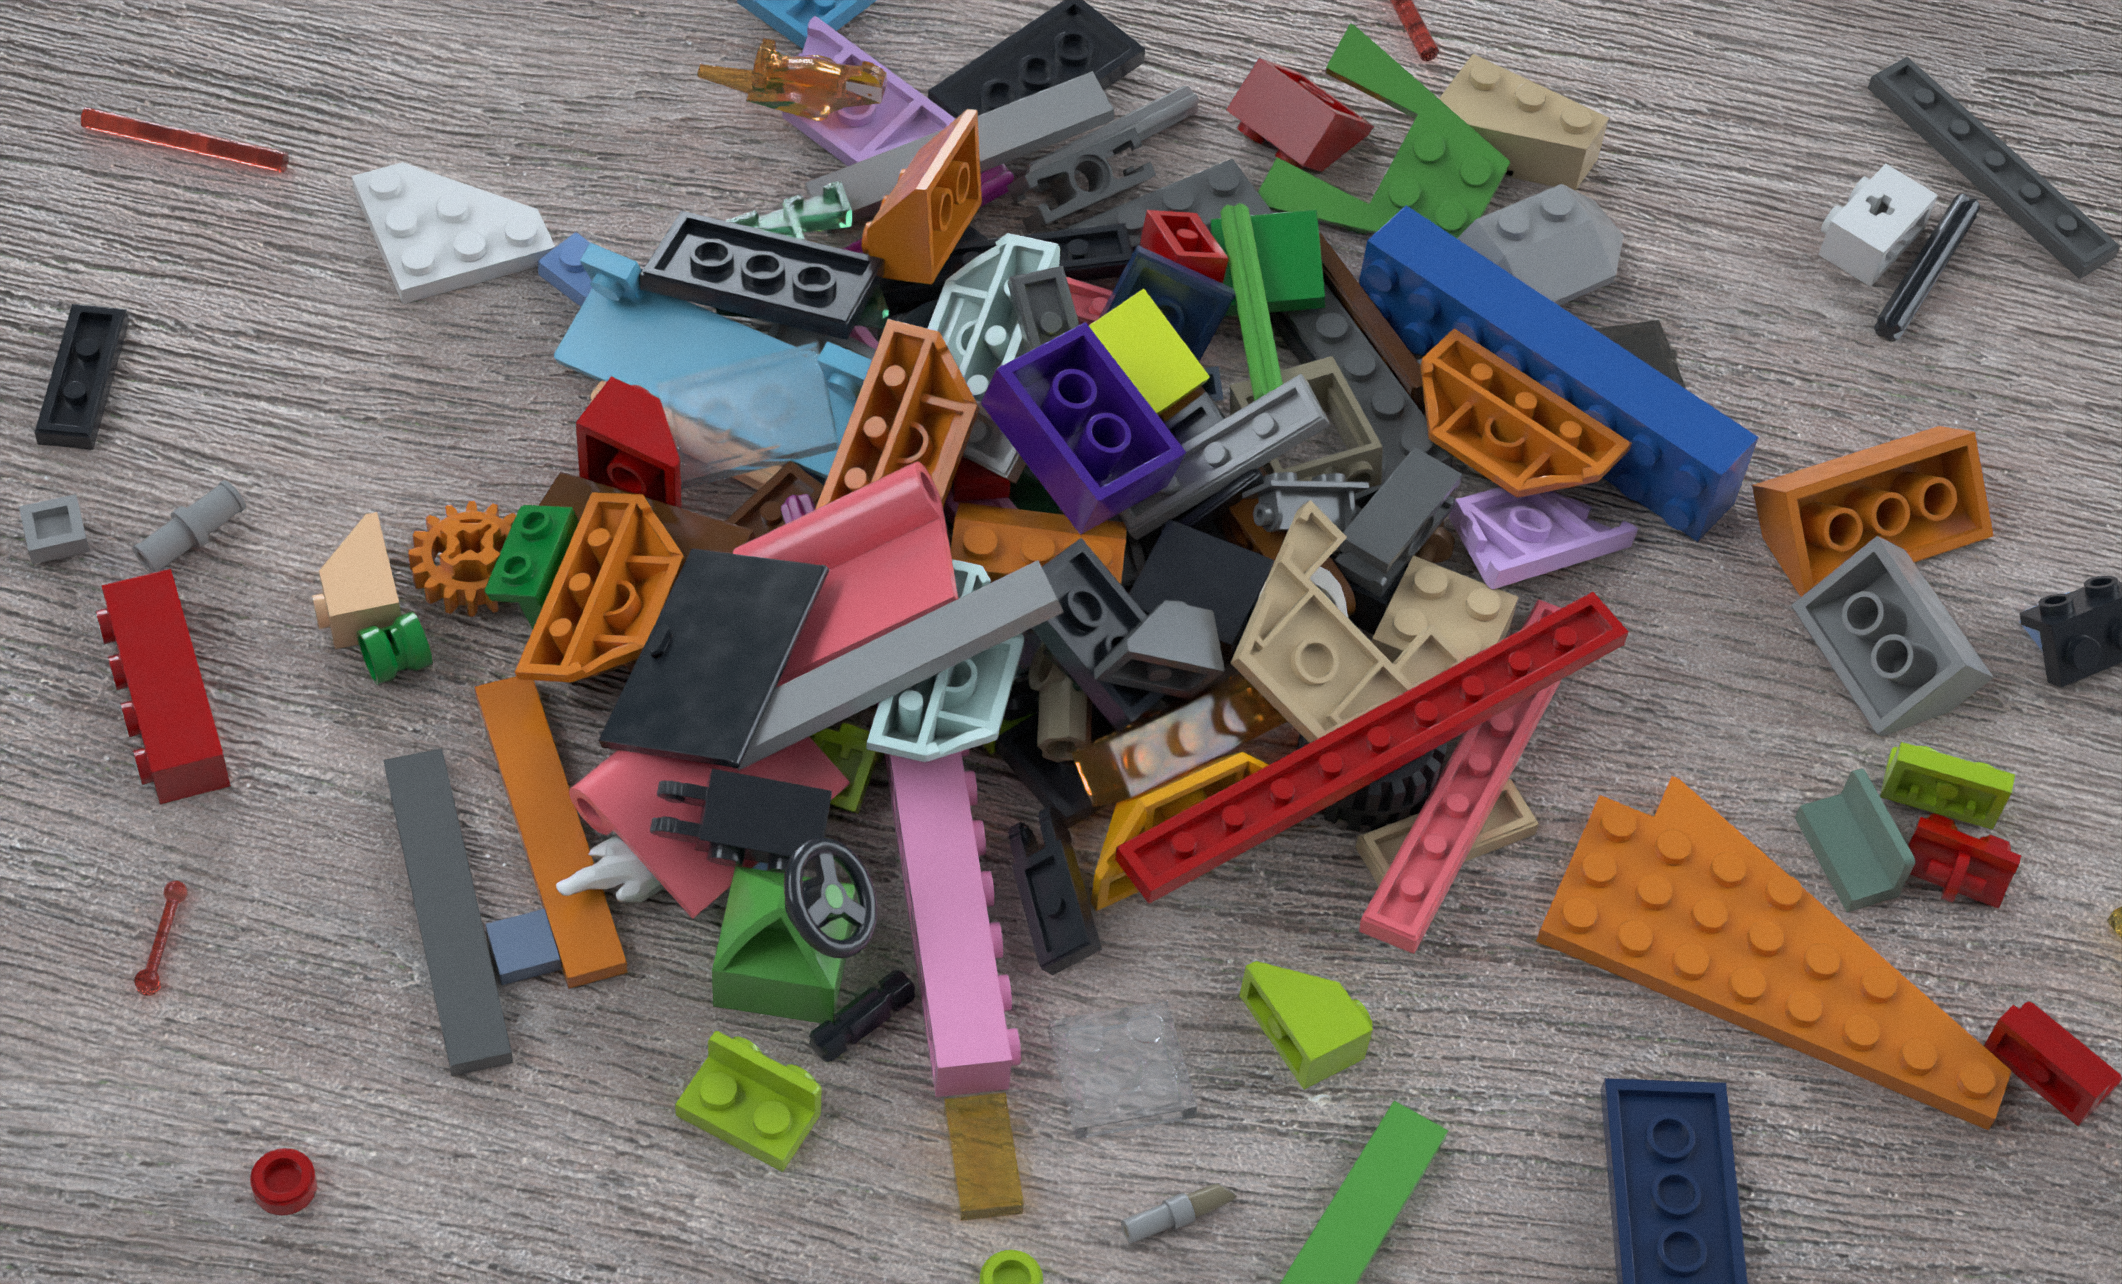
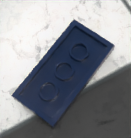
M1605 1078L1600 1091L1617 1284H1748L1726 1083Z

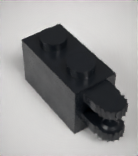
M712 769L706 787L672 780L661 781L658 784V797L672 803H684L702 807L700 824L667 816L661 818L654 817L652 818L650 832L659 837L695 843V850L707 852V860L715 864L741 867L743 866L744 859L767 863V871L785 873L791 854L801 843L811 838L825 836L832 791ZM813 858L808 862L805 868L806 871L814 872Z

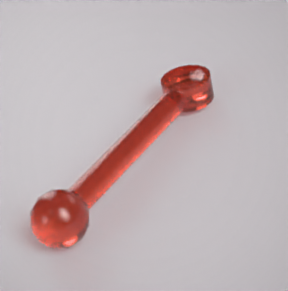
M172 880L164 887L163 895L166 899V904L146 968L139 971L134 978L136 989L141 995H154L161 987L157 971L177 906L185 900L188 893L187 886L182 881Z

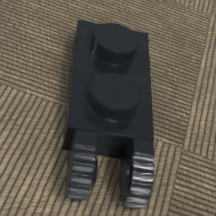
M1050 805L1038 812V822L1041 825L1040 829L1045 848L1040 850L1037 845L1036 836L1025 822L1022 823L1020 821L1008 828L1009 832L1007 833L1009 834L1008 838L1011 841L1010 846L1015 861L1012 869L1038 963L1043 971L1054 975L1101 951L1102 947L1075 852L1071 845L1072 838L1070 831L1067 829L1068 825L1059 809Z

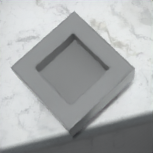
M76 494L19 506L32 564L90 552Z

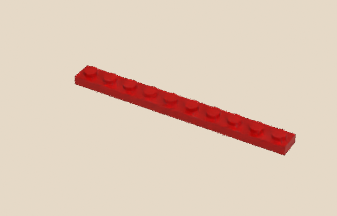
M1591 592L1117 846L1115 860L1144 899L1150 904L1624 646L1629 631L1594 592Z

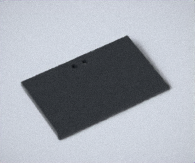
M691 549L598 740L601 747L721 765L735 769L739 768L825 582L829 568L826 565Z

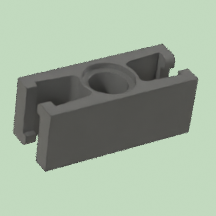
M1134 127L1030 172L1007 185L1013 201L1018 203L1026 199L1024 195L1026 192L1037 187L1039 184L1047 182L1050 184L1052 194L1058 202V207L1052 211L1049 210L1046 203L1034 207L1036 213L1022 220L1028 234L1134 188L1156 176L1153 166L1149 162L1137 169H1134L1133 166L1124 169V177L1116 179L1113 176L1110 164L1105 159V154L1113 151L1114 155L1129 147L1131 151L1142 147V142L1136 128ZM1075 170L1081 171L1086 176L1089 183L1088 192L1082 190L1077 185L1074 178Z
M1414 447L1343 532L1347 538L1338 547L1343 553L1339 554L1334 563L1344 577L1380 598L1411 561L1413 555H1416L1454 508L1456 498L1452 497L1450 493L1454 492L1460 485L1462 474Z

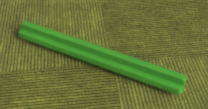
M1239 203L1235 206L1226 205L1220 214L1254 401L1283 385L1250 212L1247 206Z

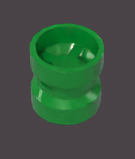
M414 612L395 617L393 624L390 626L379 628L372 625L357 631V640L363 660L372 680L377 686L394 680L399 671L409 668L416 672L433 665L432 654L426 635Z

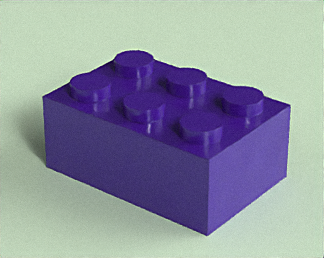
M1086 322L998 367L981 401V405L1080 535L1166 488L1187 453Z

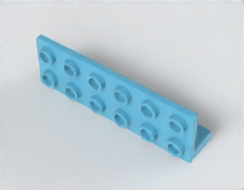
M590 242L580 262L592 280L590 283L592 289L554 353L557 363L598 381H608L612 376L629 385H639L647 389L652 395L660 398L663 408L786 462L791 460L800 468L827 479L872 360L828 341L820 355L817 356L688 301L640 290V274L642 270L636 261Z

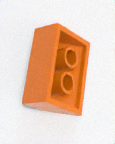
M967 109L919 149L907 169L903 168L901 170L898 182L890 195L883 197L880 210L873 221L866 223L862 234V250L864 254L885 259L883 278L932 285L981 206L977 110Z
M959 502L954 521L950 552L951 558L954 560L983 566L992 583L1037 560L1042 567L1078 539L1082 538L1121 584L1127 528L1124 522L1106 520L1080 535L1066 515Z

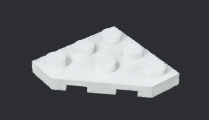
M403 162L352 176L355 195L403 304L537 267L538 260L555 248L545 223L536 208Z

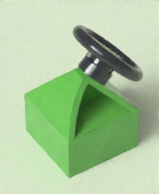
M816 837L804 841L793 851L786 865L785 873L735 866L712 968L713 1007L815 1023H823L826 1020L834 1022L846 958L856 955L867 946L872 938L877 922V899L872 880L862 861L850 848L832 838ZM813 858L817 876L813 878L803 876L804 870L808 862ZM834 860L844 868L853 884L837 880ZM855 890L858 897V903L855 902ZM853 925H854V926L856 927V929H855L854 932L852 933V928H853Z

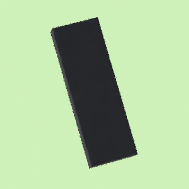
M72 304L34 432L38 445L94 449L129 325L127 309Z

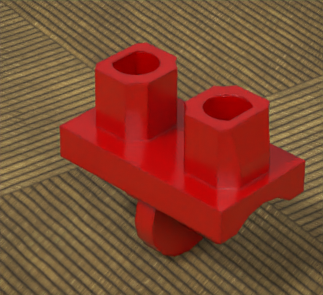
M1936 813L1931 814L1928 819L1920 816L1908 844L1915 858V865L1910 875L1943 887L1941 899L1953 903L1957 893L1998 909L2019 867L2022 856L2011 851L2009 841L1991 834L1986 837H1980V839L1958 831L1954 820Z

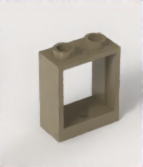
M1333 356L1281 370L1283 384L1299 374L1304 376L1323 412H1327L1348 450L1282 469L1276 457L1262 466L1266 473L1269 475L1280 472H1293L1297 474L1298 481H1312L1311 479L1318 475L1341 473L1345 474L1346 482H1368L1369 488L1380 485L1382 482L1383 446ZM1250 379L1230 385L1231 416L1254 402Z

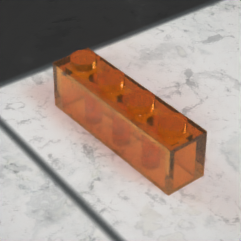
M1238 673L1202 690L1192 699H1183L1127 726L1120 733L1116 731L1072 752L1071 755L1092 806L1097 807L1133 798L1288 721L1241 673Z

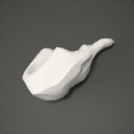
M618 835L591 849L588 855L599 860L597 863L576 871L571 877L556 884L560 894L570 896L588 889H609L625 883L616 892V898L619 902L623 903L643 902L664 888Z

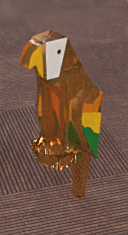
M763 38L758 49L753 70L700 64L697 72L698 78L747 93V102L815 121L827 119L830 113L846 107L882 103L887 86V72L874 63L863 61L861 66L837 63L831 58L821 55L793 56L778 49L775 40Z

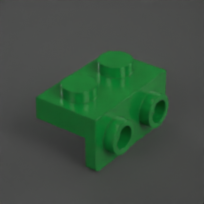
M521 506L485 588V593L491 601L518 602L532 629L535 626L579 523L572 507Z

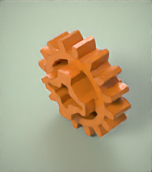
M469 501L466 506V512L458 513L450 504L445 506L446 518L443 520L432 515L427 516V532L414 531V548L408 550L410 570H412L415 588L425 589L426 602L429 604L443 598L445 612L452 614L458 605L466 606L469 617L475 616L478 611V605L486 604L493 613L498 612V601L489 600L485 593V588L516 514L511 513L501 519L499 518L497 504L492 503L485 512L477 511L475 501ZM441 552V554L439 555L440 565L436 567V565L434 564L435 558L437 554Z

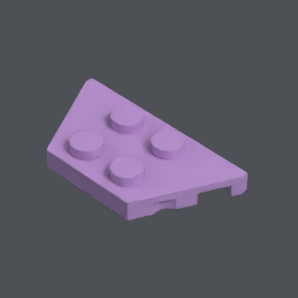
M814 16L810 20L807 28L808 36L802 54L799 53L798 56L821 55L823 58L811 76L794 74L793 82L788 86L784 101H791L807 105L808 107L803 109L799 115L782 111V118L845 165H853L943 130L955 120L953 116L818 17ZM864 61L875 64L884 72H887V83L878 80L879 84L849 79L854 76H862L852 73L851 65L865 66ZM846 81L882 88L881 103L846 90Z
M1497 487L1456 499L1454 508L1449 516L1483 580L1492 590L1632 546L1638 531L1637 527L1624 520L1619 527L1610 528L1591 520L1588 516L1592 506L1573 498L1564 497L1554 491L1517 498L1502 487Z

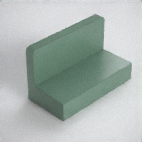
M1863 768L1850 772L1841 794L1800 805L1795 819L1846 912L1899 897L1915 865V858Z

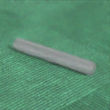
M1182 86L1029 163L1025 167L1026 174L1134 127L1140 140L1143 141L1198 112V103L1200 102L1199 98L1189 86ZM1113 151L1105 154V159L1113 156ZM1075 170L1074 175L1080 173L1081 171ZM1044 182L1033 189L1035 192H1042L1051 186L1049 183Z

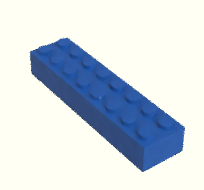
M1407 205L1367 240L1359 284L1408 350L1424 357L1455 328L1632 443L1631 448L1602 478L1620 489L1629 499L1639 502L1663 518L1669 526L1682 531L1697 542L1735 504L1758 441V436Z

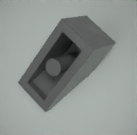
M1165 600L1136 625L1093 669L1095 680L1192 699L1225 672L1214 612L1187 605L1182 601Z

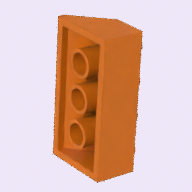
M1937 426L1752 485L1762 538L1800 597L1876 536L1906 550L1913 562L1994 536L1974 431Z

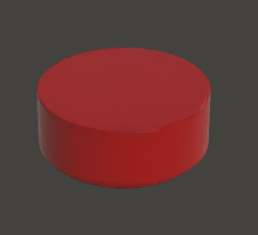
M291 1148L272 1150L264 1154L255 1163L251 1171L250 1183L254 1199L264 1211L270 1214L285 1216L297 1213L308 1206L316 1194L317 1179L311 1160L298 1150Z

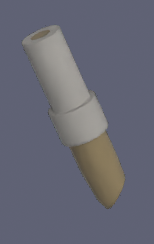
M1219 1183L1189 1194L1180 1193L1163 1200L1159 1206L1121 1220L1122 1231L1126 1240L1131 1244L1169 1228L1175 1230L1193 1223L1195 1218L1222 1207L1235 1199L1237 1195Z

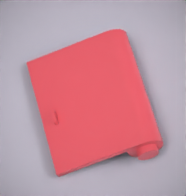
M918 461L733 550V554L826 565L829 568L825 582L776 687L959 599L941 498L928 471Z
M810 737L804 738L739 771L727 766L616 750L569 789V796L576 810L592 828L604 835L614 831L688 915L694 919L731 887L735 867L719 865L708 861V853L696 851L695 843L659 837L650 832L652 818L654 817L661 818L667 816L700 824L702 807L672 803L658 797L659 782L672 780L706 787L711 770L718 769L832 791V800L850 782ZM744 859L743 866L741 867L753 868L759 862Z

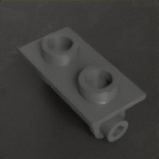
M1280 472L1264 476L1263 484L1243 492L1242 496L1243 499H1259V503L1254 508V521L1257 526H1263L1267 532H1288L1296 511L1303 504L1311 500L1343 533L1361 512L1360 506L1355 505L1354 494L1369 488V483L1346 482L1345 474L1341 473L1318 475L1313 477L1312 481H1298L1296 473Z

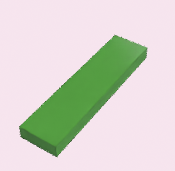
M1393 1101L1280 1284H1358L1444 1143L1448 1130L1404 1105Z

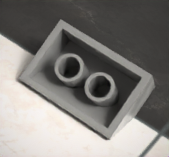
M1878 536L1791 605L1879 736L1883 737L1952 711L1994 678L1906 550Z

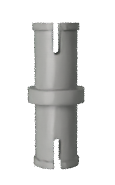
M223 480L217 487L188 508L179 506L172 511V519L141 543L135 544L132 547L133 552L149 573L161 571V569L190 548L200 549L207 544L210 533L238 512L245 510V501L230 482Z

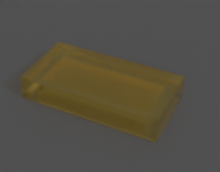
M1006 1092L944 1099L943 1109L960 1221L1023 1214L1024 1202Z

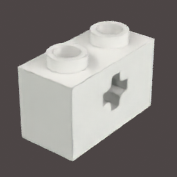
M1885 164L1871 179L1864 176L1857 183L1850 194L1848 203L1844 207L1836 205L1827 215L1821 227V232L1826 235L1819 256L1871 287L1925 229L1938 195Z

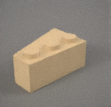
M1475 54L1471 55L1439 98L1510 161L1508 170L1513 171L1512 178L1553 187L1563 184L1575 191L1598 160L1609 117Z

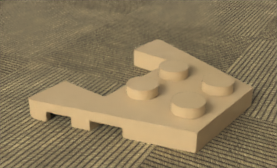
M1311 500L1303 504L1296 511L1231 661V664L1309 743L1466 660L1432 624L1423 629L1392 663L1310 580V577L1347 537Z

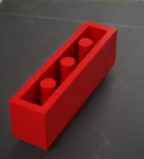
M171 568L101 585L107 608L97 610L96 615L104 645L116 642L119 654L108 656L116 690L129 688L132 699L131 701L120 703L129 737L141 735L144 748L133 750L142 785L154 782L160 805L230 787L224 754Z

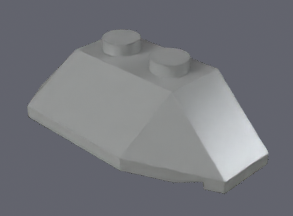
M1560 184L1476 219L1457 239L1560 306L1614 282L1624 235L1594 200Z

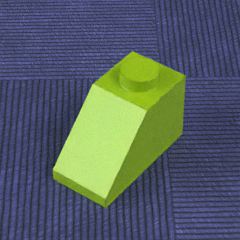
M1254 961L1245 966L1239 996L1303 1090L1365 1059L1373 1032L1372 1020L1365 1006L1357 999L1352 1000L1340 982L1259 961Z

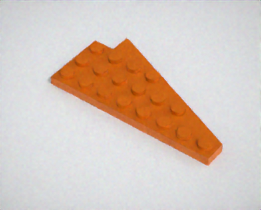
M1671 776L1654 817L1599 795L1543 921L1536 942L1989 1131L1996 1119L2012 1071L1805 890L1797 879L1789 876L1708 803L1676 777Z

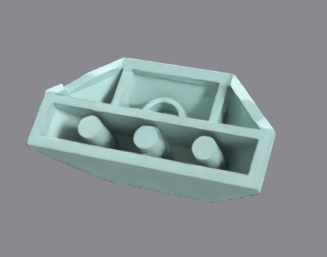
M1007 233L995 242L997 246L975 257L945 281L927 329L940 332L971 393L980 402L996 369L1026 353L1007 282L1012 276L1059 267L1060 247L1056 243Z
M952 559L958 598L991 583L983 566ZM1022 633L880 701L867 740L866 749L928 762L997 740L1024 647L1025 638Z

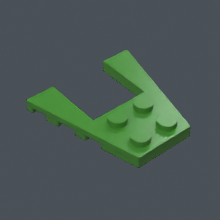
M1350 23L1326 66V74L1414 118V123L1369 204L1278 157L1258 191L1259 195L1270 210L1282 213L1317 209L1318 221L1346 227L1348 231L1365 235L1367 233L1375 234L1407 205L1455 238H1458L1476 219L1483 216L1510 166V161L1359 28Z

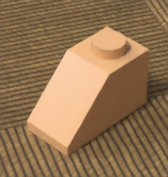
M378 513L365 514L319 570L323 593L312 595L319 629L330 627L335 649L359 645L357 640L358 630L372 625L384 628L392 625L395 617L401 616L399 599Z

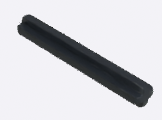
M1966 194L1955 196L1878 316L1877 323L1874 326L1878 336H1885L1889 341H1896L1901 338L1975 221L1980 210V204L1977 199H1970Z

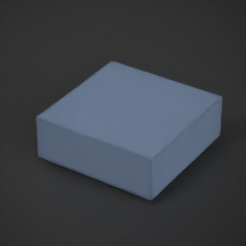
M545 909L485 924L486 935L501 985L561 970L560 957Z

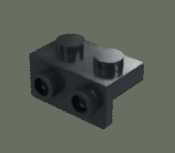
M2097 576L2090 578L2084 582V587L2067 594L2045 596L2038 601V606L2019 613L2021 625L2040 632L2047 682L2062 688L2122 663V582L2118 581L2117 577Z

